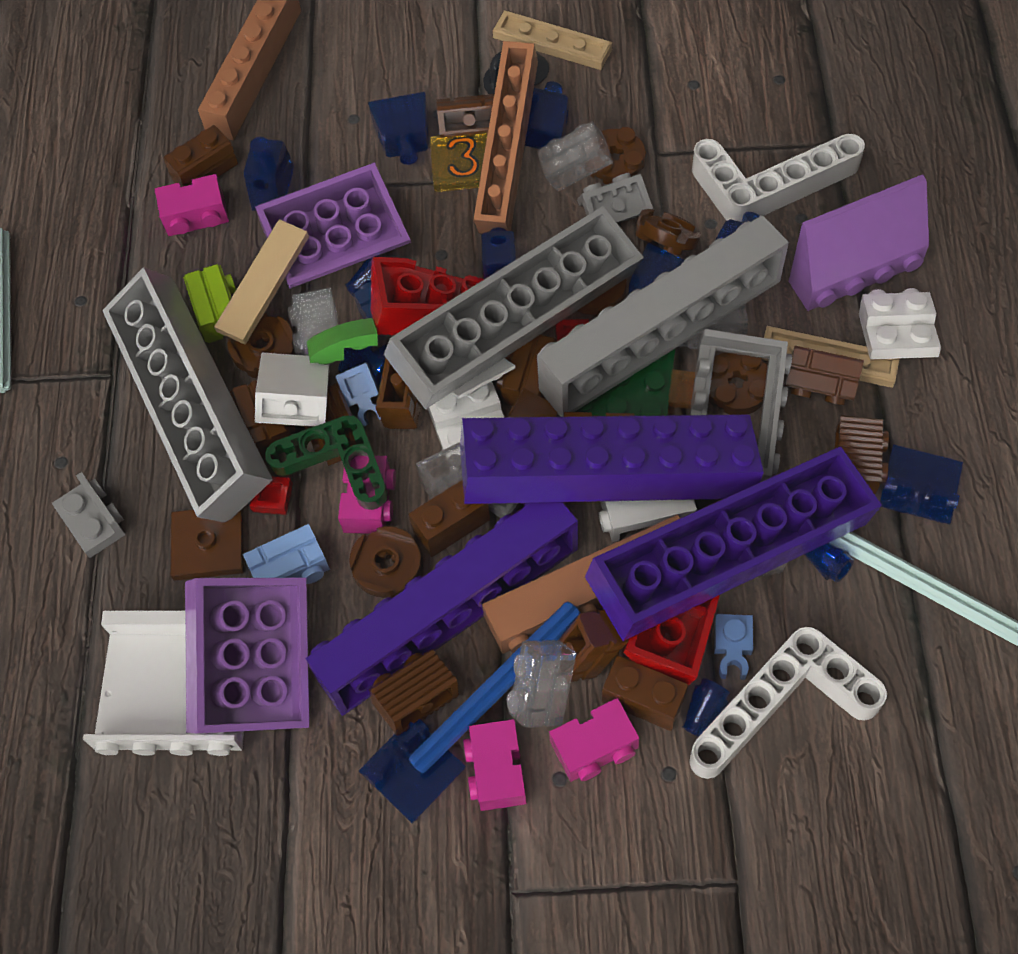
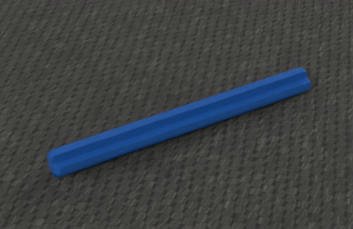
M565 602L410 755V763L419 772L425 773L469 729V726H472L562 637L579 616L580 611L571 602Z

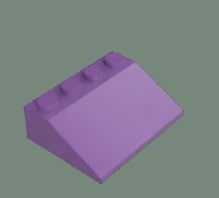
M375 162L255 206L266 238H268L279 219L308 232L309 238L285 277L289 288L411 243Z
M922 174L802 223L788 282L807 311L817 307H827L838 298L846 295H856L867 286L875 283H885L894 275L904 271H914L922 265L929 247L927 181Z
M194 578L186 581V733L199 734L309 728L308 663L305 659L308 657L306 578Z

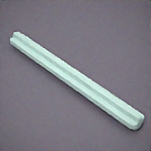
M0 228V393H6V391L11 389L10 233Z
M853 532L828 543L1018 646V621Z

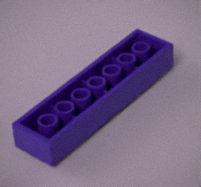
M750 415L462 418L460 455L464 504L725 499L760 483L764 473Z
M840 446L594 557L585 578L620 638L624 641L865 526L882 504Z
M563 502L525 503L524 508L514 515L508 514L502 517L495 524L494 528L485 535H476L470 539L465 548L454 556L448 555L441 559L430 573L424 577L418 576L409 581L401 593L393 598L388 597L380 601L374 607L372 613L363 619H355L348 623L340 635L331 641L326 640L316 645L312 649L311 655L305 659L318 683L342 716L368 699L370 697L369 689L373 687L374 681L384 673H395L404 667L406 660L415 653L424 654L430 649L437 650L484 617L483 603L536 580L578 550V520Z

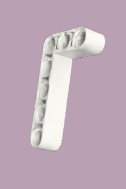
M844 134L760 173L745 178L721 144L713 139H703L697 142L694 147L692 173L725 220L730 224L740 226L744 222H751L761 215L769 214L852 176L859 169L865 143L862 138L855 134Z
M812 627L799 628L698 737L690 755L689 763L691 769L696 775L706 779L714 778L720 774L805 678L851 716L864 721L872 719L877 715L887 699L886 688L878 678L820 631ZM803 643L811 646L814 654H803L798 650L797 645ZM827 668H837L843 673L844 679L832 678L828 674ZM778 669L784 670L790 675L791 680L780 681L773 675V671ZM865 692L871 695L874 704L867 705L862 703L857 693ZM760 696L766 701L767 706L761 709L755 708L749 703L748 698ZM730 722L736 723L741 727L743 733L739 736H731L724 730L723 725ZM702 750H711L717 755L718 761L714 764H706L701 761L698 753Z

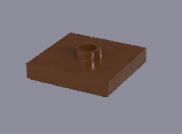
M243 509L226 522L199 518L194 510L171 512L170 576L173 581L244 573Z

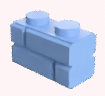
M309 524L243 554L253 578H306V584H311L320 580L324 576V572L330 570Z

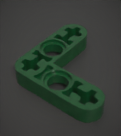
M342 416L271 443L266 450L265 457L271 470L277 475L282 476L340 456L355 498L361 507L368 510L378 509L387 500V489L364 427L355 416ZM349 428L353 431L357 444L351 447L344 431ZM313 439L325 441L324 447L318 452L308 451L307 445ZM297 446H299L303 454V456L299 457L295 448ZM285 452L287 461L280 463L279 454ZM364 455L369 458L368 464L362 469H354L350 466L352 459L356 456ZM364 479H370L375 490V496L368 497L366 494V488L363 483Z

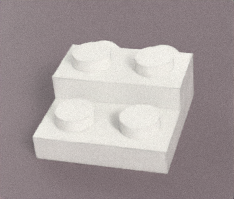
M909 288L902 293H886L883 290L877 289L869 294H862L859 318L870 359L939 357L941 345L934 325L936 310L930 292H919L915 288Z
M492 381L476 389L470 395L458 399L450 393L428 407L448 465L461 461L460 437L462 418H504L500 400Z

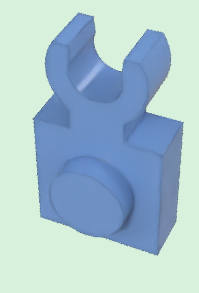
M364 363L335 375L348 407L358 404L357 418L361 421L363 427L369 425L366 419V412L368 410L375 411L378 419L381 420L375 409L376 403H374L372 398L378 395L379 387L369 363Z
M715 614L714 654H725L719 666L720 678L726 679L727 667L735 665L740 669V680H745L749 666L747 660L742 655H752L753 615Z

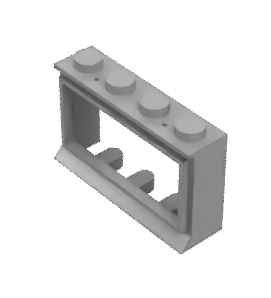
M705 329L699 342L690 415H707L715 351L768 359L758 438V450L764 470L760 482L771 478L772 474H777L780 462V454L775 453L776 440H781L784 429V420H779L780 407H785L788 396V387L783 386L784 374H789L792 363V354H787L788 342Z

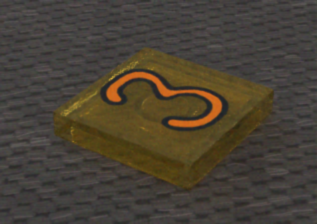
M488 133L442 138L440 136L430 137L434 192L479 188Z

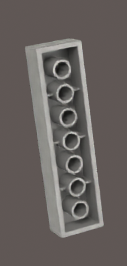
M604 206L391 337L384 356L424 409H427L631 276L644 257Z
M763 215L752 222H744L731 235L724 239L719 238L715 240L708 249L697 256H689L676 269L660 274L653 283L642 290H634L621 303L614 307L605 308L595 319L585 325L580 324L573 328L566 337L545 345L540 353L537 354L539 391L561 417H564V412L577 411L779 283L789 242Z
M143 267L102 311L196 516L226 522L232 519L273 479L173 278Z

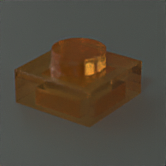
M672 369L669 406L691 408L695 372Z

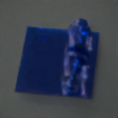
M893 444L888 464V476L880 499L881 507L950 525L954 508H957L960 498L957 491L963 462Z
M420 719L415 723L410 722L408 724L409 729L400 736L394 734L359 770L412 824L466 768L449 750L425 773L419 772L410 763V755L432 735L429 732V728Z

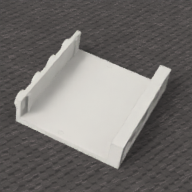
M103 611L101 625L110 634L96 729L95 734H84L83 740L95 749V752L102 755H117L119 750H132L134 754L154 755L156 750H170L171 754L188 756L193 754V750H207V753L211 755L226 756L229 755L230 750L242 751L244 731L186 733L185 611Z

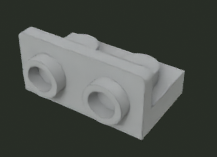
M630 173L619 175L612 179V184L603 187L601 183L589 185L583 189L584 193L577 199L579 206L583 205L586 215L604 206L617 224L639 217L644 209H653L641 174L632 177Z
M81 472L76 475L81 484L52 502V505L85 554L91 558L125 536V533L118 525L124 519L112 503L105 506L101 499L106 496V493L96 479L88 481Z

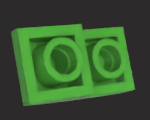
M373 318L336 325L307 340L310 363L331 364L335 361L344 360V348L362 350L368 346H378L377 330Z

